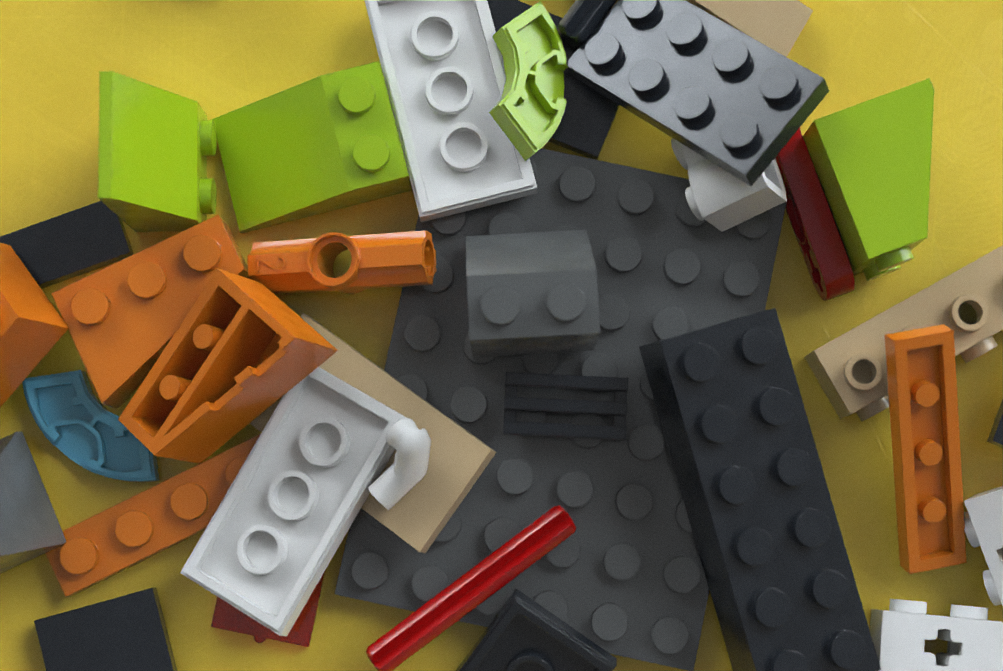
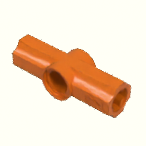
M426 230L353 236L329 232L322 234L318 238L253 242L252 250L247 255L249 279L261 282L275 295L327 291L355 294L365 289L433 285V278L437 272L436 250L433 245L432 234ZM349 250L352 257L351 266L344 275L336 278L333 272L334 260L342 251Z

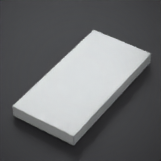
M364 0L421 223L537 194V184L530 158L526 161L523 159L489 113L502 97L506 74L502 54L492 37L496 31L488 1Z
M317 367L283 395L180 573L279 636L287 637L370 493L368 487L379 478L395 450L386 441L387 431L397 421L407 417Z

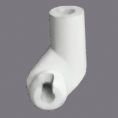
M411 418L400 419L387 431L386 441L397 451L394 463L368 487L370 493L387 510H390L425 476L428 469L431 439L426 429L420 430Z

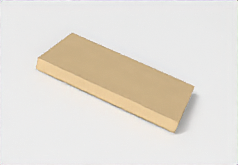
M302 313L300 317L338 350L319 366L321 369L401 415L411 418L420 430L425 428L428 432L431 445L428 469L425 476L390 510L381 505L371 493H369L361 507L417 551L426 553L492 460L496 451L316 320ZM282 397L250 422V424L262 433ZM394 450L380 476L394 463L396 450Z

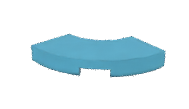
M77 370L30 377L22 382L24 395L36 424L51 444L56 446L69 459L93 473L112 479L131 482L160 481L157 457L118 420L120 416L109 412L94 396L86 372Z

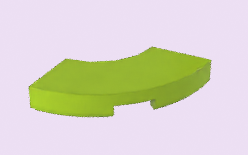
M541 1L501 27L492 36L503 56L506 81L501 99L489 113L525 161L538 152L553 136L561 122L567 103L566 99H564V70L568 68L565 50L558 30Z

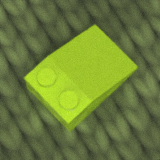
M380 61L318 76L212 119L216 125L218 146L240 233L412 191Z
M113 71L100 72L98 198L135 232L184 231L205 221L206 214H215L216 184L214 178H207V156H215L217 148L215 121L207 120L206 113L197 101Z

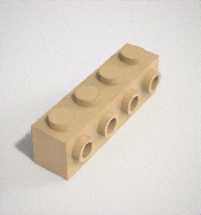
M1003 245L815 349L804 357L840 419L856 412L862 422L889 407L885 334L944 324L954 330L955 356L960 354L965 363L998 346L992 335L1003 330Z

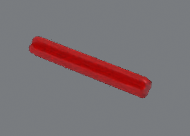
M560 505L552 507L368 646L366 654L371 663L378 671L394 670L574 534L577 528L572 518Z

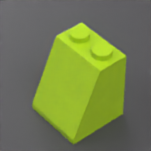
M930 78L816 119L803 135L848 256L853 275L864 272L867 281L900 269L901 264L914 259L911 250L924 241L928 235L934 87Z

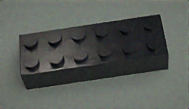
M776 308L748 314L639 346L733 671L881 670Z

